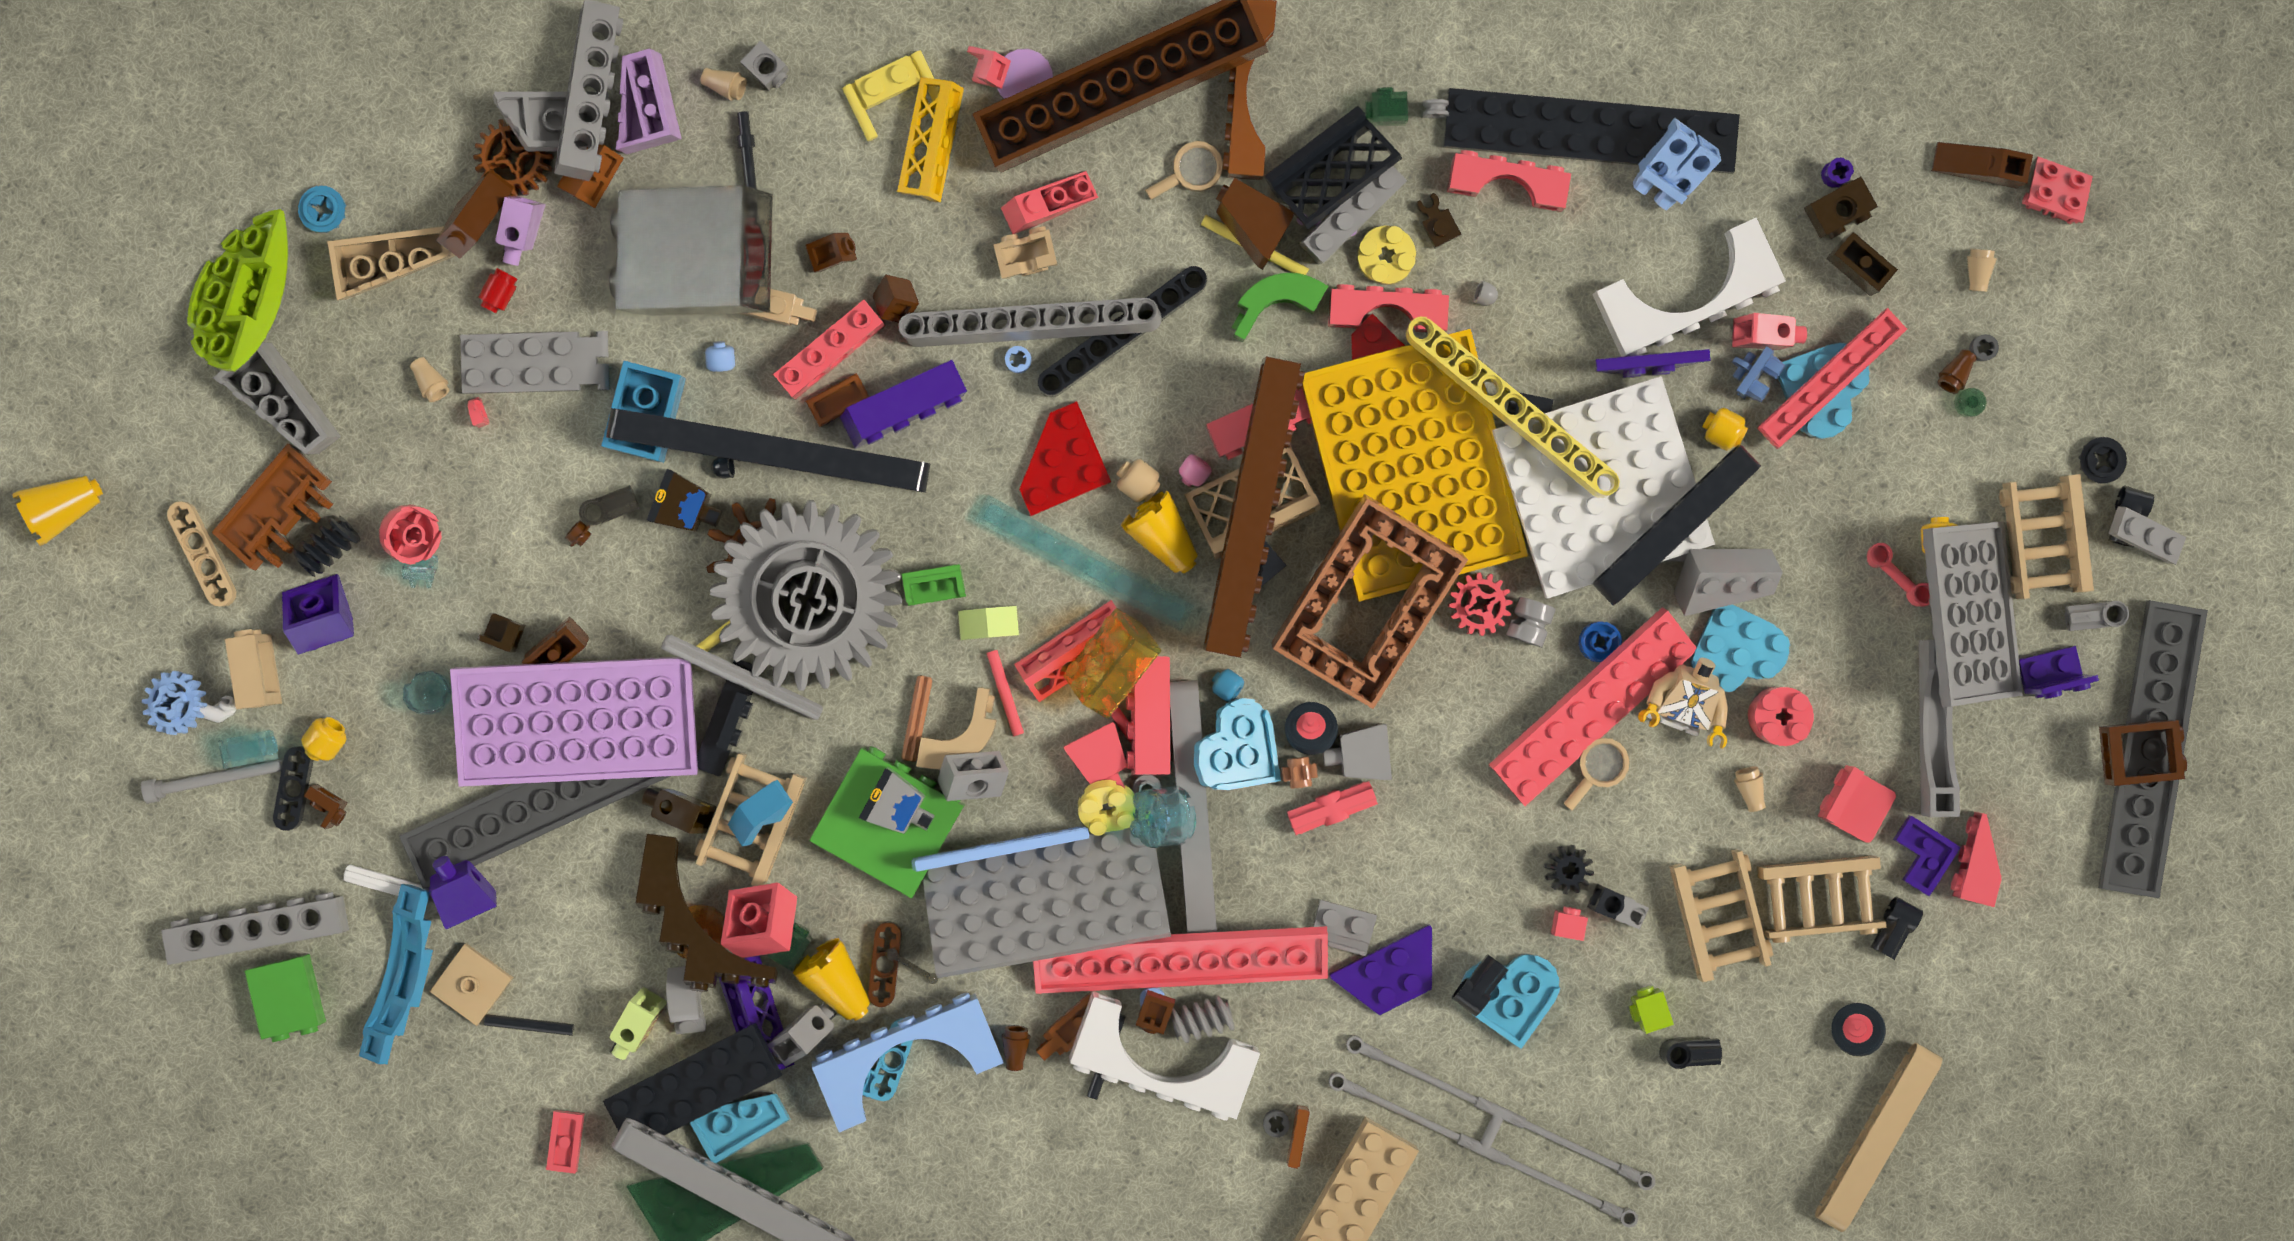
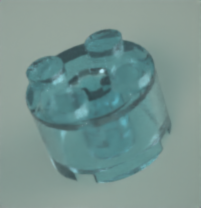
M1180 786L1146 789L1135 793L1133 796L1134 821L1130 825L1133 837L1139 838L1149 848L1185 844L1186 842L1184 841L1193 836L1196 827V811L1194 806H1189L1187 798L1191 797L1188 792Z

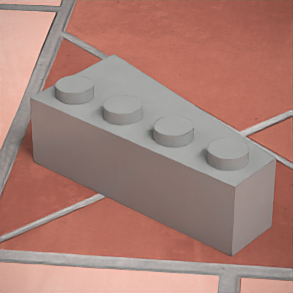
M262 342L250 359L235 372L222 370L213 377L217 382L231 390L232 394L240 401H244L255 410L259 417L272 424L276 431L304 454H320L341 437L272 343Z

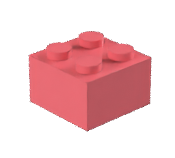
M780 883L729 890L721 945L741 958L790 951L797 896Z

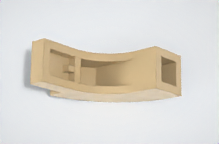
M978 687L972 721L962 735L949 740L921 737L917 767L941 769L945 755L979 753L986 746L997 722L996 719L986 718V713H992L995 696L990 695L991 689Z

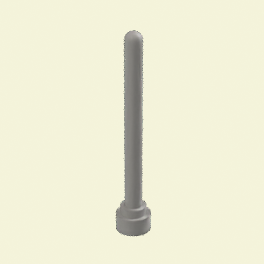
M275 760L165 783L162 780L157 781L156 779L145 780L141 783L142 796L145 803L149 804L159 802L161 798H164L169 793L280 772L283 761Z

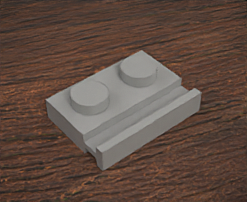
M1320 899L1313 927L1327 926L1328 946L1366 956L1377 915Z

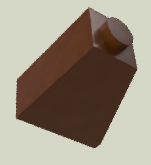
M490 169L456 204L436 241L461 259L479 240L502 207L504 197H509L514 187Z
M1234 178L1229 187L1224 184L1216 198L1220 202L1216 213L1257 267L1263 270L1295 214L1287 207Z

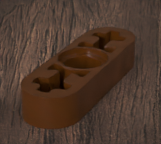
M891 921L880 924L874 935L868 997L870 1002L877 1007L890 1005L896 994L902 931L896 923ZM887 927H890L892 933L896 934V938L891 939L889 949L896 948L895 953L887 950L878 952V946L885 947V938L880 937V932H885ZM888 956L893 960L894 966L890 972H882L878 969L877 960L880 957ZM875 975L880 978L892 977V982L886 981L885 991L890 992V996H886L884 1001H879V996L874 995V990H879L881 980L875 981Z

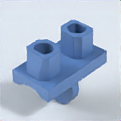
M1767 346L1753 366L1751 363L1756 355L1748 352L1743 360L1735 357L1732 361L1738 367L1733 374L1734 378L1740 381L1744 373H1748L1737 389V395L1744 400L1746 397L1762 402L1770 388L1759 382V377L1764 372L1777 379L1785 368V365L1774 356V350Z

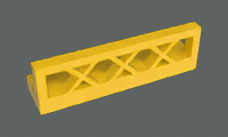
M920 78L897 192L901 194L921 196L929 201L941 203L964 91L963 87L953 81ZM928 86L940 87L938 98L929 104L926 99ZM930 113L933 118L932 127L923 132L920 127L921 119ZM924 142L927 152L918 161L914 156L915 148ZM918 170L921 175L919 189L909 188V177Z

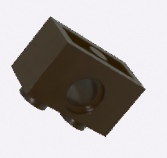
M1862 176L1804 207V210L1820 239L1826 235L1833 239L1847 231L1844 225L1852 221L1858 225L1871 218L1870 211L1878 206ZM1838 203L1844 204L1847 207L1848 214L1846 217L1838 215L1836 211Z

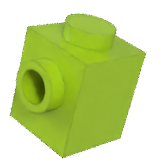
M1646 986L1636 991L1637 995L1631 997L1633 1005L1629 1006L1631 1017L1634 1023L1639 1022L1640 1028L1644 1033L1648 1034L1674 1025L1664 992L1661 989Z

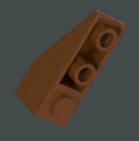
M1937 142L1931 171L2017 189L2028 183L2033 154L2004 148Z

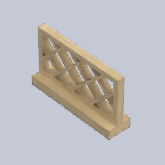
M1291 445L1283 450L1282 456L1288 454L1292 466L1289 474L1284 473L1283 478L1287 480L1282 493H1280L1278 506L1271 510L1270 517L1275 518L1272 533L1321 510L1320 502L1316 494H1314ZM1239 469L1184 494L1215 560L1222 557L1229 519L1213 512L1218 498L1233 503V498L1221 495L1220 493L1223 484L1229 481L1237 483ZM1294 469L1296 470L1299 478L1292 476ZM1290 480L1301 483L1307 493L1298 498L1285 495ZM1218 487L1216 493L1210 491V490H1212V489ZM1201 494L1213 496L1214 500L1210 511L1197 508L1193 498ZM1284 499L1290 501L1282 505ZM1201 514L1208 516L1206 522H1204ZM1211 518L1227 523L1224 533L1214 538L1211 537L1208 531Z

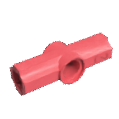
M1366 781L1342 791L1335 790L1329 792L1326 796L1325 794L1315 798L1313 802L1287 811V815L1295 835L1322 825L1329 826L1349 818V815L1375 806L1378 803L1370 782Z

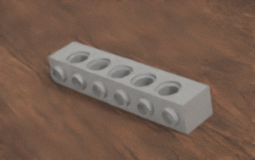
M584 0L580 9L554 174L590 181L593 173H598L600 170L602 155L597 154L598 144L603 145L606 128L601 127L603 117L607 118L610 108V100L606 99L607 90H612L615 73L610 72L611 62L616 63L619 46L614 45L615 36H620L623 19L618 18L620 10L618 6L593 0ZM592 33H601L605 40L596 39ZM588 60H597L601 67L591 66ZM590 86L595 89L597 94L590 95L585 92L583 87ZM579 114L589 115L592 118V122H584L579 117ZM575 142H584L588 149L581 150L577 148Z
M333 892L315 895L316 901L306 903L304 897L287 900V906L276 908L275 903L257 906V912L247 913V909L242 908L228 911L229 917L219 919L218 913L200 916V922L189 924V918L170 922V928L161 930L167 965L346 932L349 930L343 896L334 897ZM310 909L315 910L319 915L317 924L311 923L308 919ZM282 914L289 918L290 925L288 929L282 928L279 924V918ZM252 920L258 921L261 926L258 935L251 931L250 924ZM224 925L231 929L232 936L229 940L222 936L221 930ZM195 930L200 932L203 937L201 945H197L193 941Z

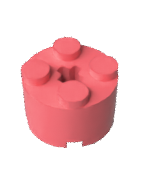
M1770 687L1763 690L1753 699L1748 710V722L1752 731L1762 741L1772 745L1790 746L1804 740L1809 735L1814 721L1813 708L1808 697L1800 691L1789 687ZM1781 712L1786 714L1785 719H1776V714Z

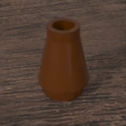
M1962 349L1939 373L1938 385L1952 394H1957L1960 390H1964L1973 364L1977 359L1976 355L1969 350Z
M1019 1025L1005 1027L1002 1041L1007 1070H1023V1063L1031 1038L1027 1027Z

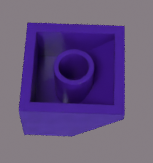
M338 574L282 592L283 632L298 655L354 637L353 617Z

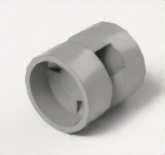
M1519 597L1515 609L1517 619L1511 620L1507 636L1543 648L1548 633L1545 626L1551 624L1556 609L1535 600Z

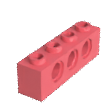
M863 300L773 375L791 397L796 400L886 325L868 303Z

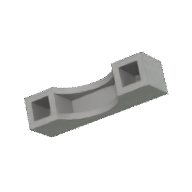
M1392 166L1337 207L1298 244L1318 265L1324 263L1407 180Z

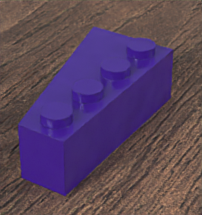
M950 360L847 407L840 416V419L856 449L866 443L871 445L884 438L883 435L891 431L897 433L910 426L909 422L918 418L921 421L937 414L936 409L944 405L949 409L963 402L961 397L965 395L967 389L953 360Z

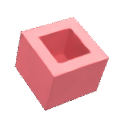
M1564 906L1563 911L1555 910L1551 934L1584 941L1588 918L1580 915V909Z

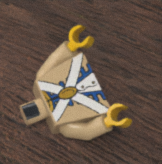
M1699 658L1695 668L1682 664L1674 672H1669L1656 680L1646 702L1648 708L1643 709L1638 714L1639 721L1644 722L1646 716L1650 713L1652 719L1649 722V727L1658 725L1660 721L1659 715L1709 731L1710 727H1712L1713 732L1708 735L1707 744L1712 747L1713 738L1718 735L1721 738L1720 748H1724L1727 744V738L1722 733V729L1726 728L1728 706L1725 691L1720 687L1718 677L1712 674L1716 666L1715 663L1707 658Z

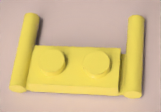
M921 50L914 52L910 56L900 58L842 88L867 141L878 137L866 112L867 109L919 85L921 77L934 79ZM928 86L927 91L932 101L938 98L939 87Z

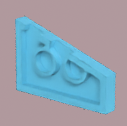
M771 1094L724 1105L690 1122L709 1159L717 1164L791 1120L778 1095Z

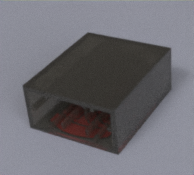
M744 185L618 190V207L612 212L610 220L611 232L617 241V266L611 270L609 276V288L613 298L616 300V309L648 316L770 313L773 194Z

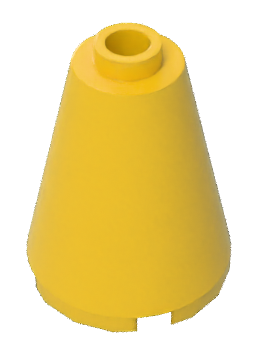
M88 476L19 490L14 492L12 496L15 499H21L20 502L16 503L17 508L31 534L36 532L37 536L40 535L41 538L36 541L42 546L101 502L99 496L103 495V492L96 479L89 480Z
M1168 491L1165 494L1160 492L1152 496L1149 501L1143 502L1137 507L1139 511L1135 514L1134 518L1129 514L1121 523L1122 529L1174 573L1181 571L1184 574L1196 565L1194 560L1198 556L1173 498Z
M834 938L821 944L816 948L819 952L811 958L807 955L795 967L793 974L796 980L846 1020L854 1019V1021H857L868 1013L867 1007L870 1001L847 949L839 938Z

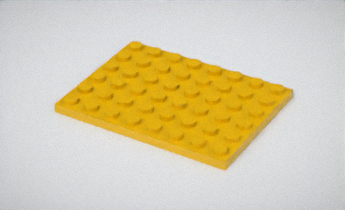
M1471 329L1448 334L1478 358ZM1439 344L1436 346L1438 356L1442 358L1450 356L1451 351L1447 345ZM1406 345L1305 373L1302 388L1340 532L1363 495L1366 494L1463 553L1468 561L1460 574L1528 556L1514 498L1492 430L1496 429L1492 412L1411 345ZM1462 363L1459 365V372L1465 377H1470L1473 375V367L1468 363ZM1482 383V391L1487 395L1485 383ZM1374 534L1371 538L1372 546L1368 554L1364 553L1353 571L1355 575L1352 581L1357 600L1361 602L1408 589L1423 564L1419 561L1418 563L1412 561L1407 554L1394 546L1392 548L1389 547L1385 541Z

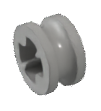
M1444 99L1423 101L1422 106L1426 110L1422 113V117L1445 118L1449 116V112L1445 109L1449 105V101Z

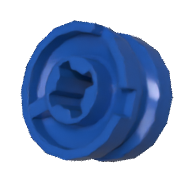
M1608 622L1588 624L1582 629L1578 640L1580 652L1592 662H1602L1622 644L1620 632L1614 625ZM1598 636L1603 637L1605 640V644L1601 648L1594 645Z

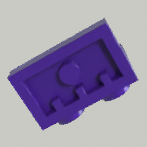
M2076 646L2019 659L2024 693L2034 694L2035 698L2044 697V699L2058 697L2063 695L2062 690H2073V692L2087 690L2091 688L2090 683L2099 681L2098 675L2082 673Z

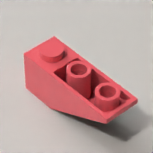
M1087 171L1017 195L1002 206L1001 210L1012 234H1016L1098 198V195Z
M1974 811L1973 817L1970 816L1966 824L1965 831L1968 834L1966 845H1962L1959 851L1958 861L1961 862L1959 873H1955L1952 878L1951 890H1954V897L1995 907L2002 878L1987 814Z

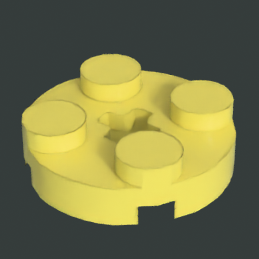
M1397 226L1376 227L1369 231L1359 244L1357 253L1359 268L1368 279L1384 285L1398 283L1408 276L1415 265V245L1410 236ZM1386 247L1388 251H1394L1391 263L1379 259V255L1382 254L1381 248Z
M1113 780L1097 781L1087 786L1081 799L1079 797V818L1093 835L1100 836L1105 832L1124 830L1125 828H1130L1135 822V815L1137 813L1136 797L1133 791L1126 785L1124 788L1116 785V781ZM1108 803L1110 807L1115 806L1111 810H1103V804Z

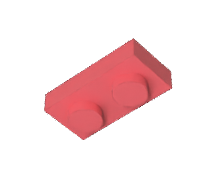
M555 1110L553 1112L546 1170L574 1174L578 1171L585 1113Z

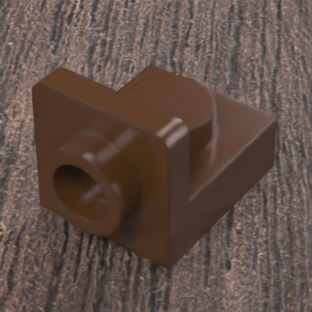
M833 233L806 244L814 273L857 260L855 243L850 238L849 233Z
M319 784L310 786L304 795L311 800L310 805L321 812L329 811L320 826L325 830L332 828L334 825L336 827L339 826L345 818L347 812L344 808L348 802Z
M1147 990L1142 1007L1138 1013L1136 1026L1141 1027L1147 1033H1160L1164 1035L1175 999Z

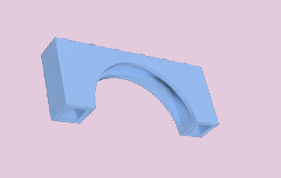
M968 992L960 994L952 999L953 1003L944 1007L941 1004L934 1005L926 1009V1014L915 1018L914 1015L905 1017L898 1021V1026L889 1030L887 1027L879 1028L870 1033V1038L862 1041L856 1038L843 1044V1049L833 1053L832 1050H827L816 1055V1060L812 1061V1069L838 1131L842 1132L866 1121V1114L862 1103L866 1077L879 1057L900 1043L917 1039H929L945 1043L958 1050L970 1062L976 1075L1003 1064L1002 1057L976 994L969 995Z

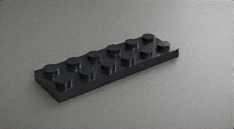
M755 1022L603 1100V1103L618 1132L625 1119L630 1118L662 1135H666L781 1077L782 1073Z

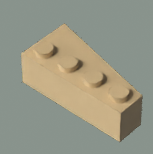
M444 226L327 241L337 300H347L455 257L452 252L436 241Z

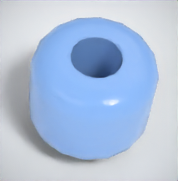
M724 341L713 342V346L706 349L705 359L708 370L723 372L732 370L735 367L734 348L730 345H725Z

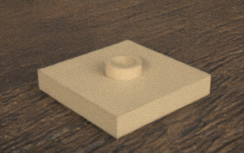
M466 943L430 992L478 1026L514 977Z

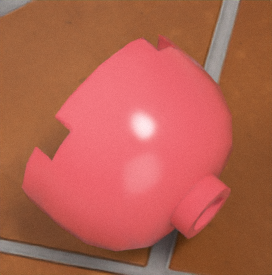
M416 505L398 506L390 510L381 522L379 529L380 543L384 551L399 562L411 565L422 560L426 561L436 552L442 538L437 524L439 521L428 509Z

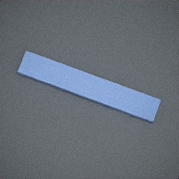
M1078 826L912 858V868L918 872L1089 839L1088 828Z

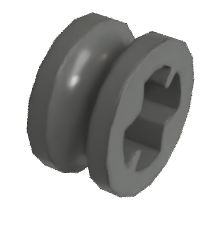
M1987 334L1977 336L1971 341L1969 351L1976 355V360L1982 362L1994 358L1999 350L1998 341L1995 337ZM1979 341H1982L1984 344H1990L1991 349L1987 350L1989 352L1988 355L1984 352H1978L1977 347L1981 346Z
M1273 1109L1264 1116L1263 1126L1268 1135L1281 1137L1288 1132L1290 1122L1288 1116L1283 1111ZM1274 1116L1275 1119L1276 1116L1282 1117L1281 1123L1284 1127L1281 1130H1278V1128H1276V1131L1271 1130L1272 1125L1269 1121L1271 1117Z

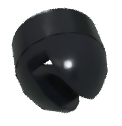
M717 457L712 462L711 469L717 477L726 479L735 476L734 460Z

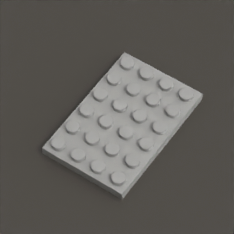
M2004 521L1923 529V547L1926 557V576L1929 585V605L1932 613V633L1935 640L1941 706L1953 707L2022 696Z

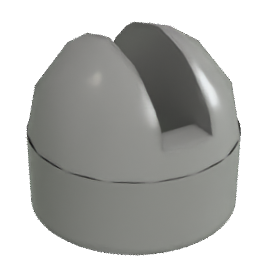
M1481 281L1477 286L1473 302L1482 306L1491 305L1496 301L1498 292L1492 284Z

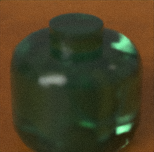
M1967 388L1960 391L1954 401L1956 411L1961 416L1967 418L1981 414L1987 404L1984 393L1976 388Z

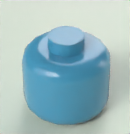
M1226 669L1221 673L1217 672L1212 679V682H1214L1212 686L1213 693L1226 702L1233 701L1244 686V679L1230 669Z

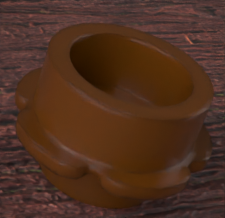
M579 520L565 536V539L571 543L570 547H573L575 544L581 547L592 534L588 531L590 528L589 524L585 525Z

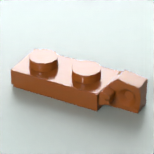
M1092 991L1086 994L1043 1034L1046 1041L1036 1051L1044 1061L1055 1051L1061 1055L1072 1049Z

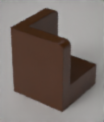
M885 274L873 293V299L879 316L884 320L899 323L903 316L914 313L919 305L913 285L908 279Z

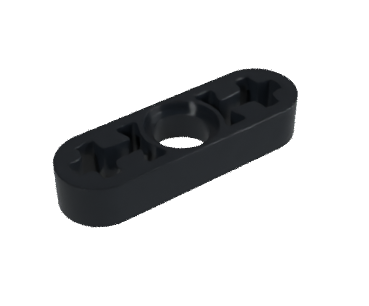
M303 746L290 748L286 751L283 759L273 813L275 826L283 831L296 829L303 820L307 799L304 795L309 788L314 761L305 754ZM301 752V757L305 758V763L299 764L297 773L303 772L304 775L303 777L299 775L289 776V771L293 772L296 770V762L292 761V756L298 755ZM290 780H296L301 786V792L296 797L290 796L286 791V785ZM283 800L288 802L298 801V806L292 805L290 815L295 816V820L286 825V820L281 818V814L287 813L289 804H283Z

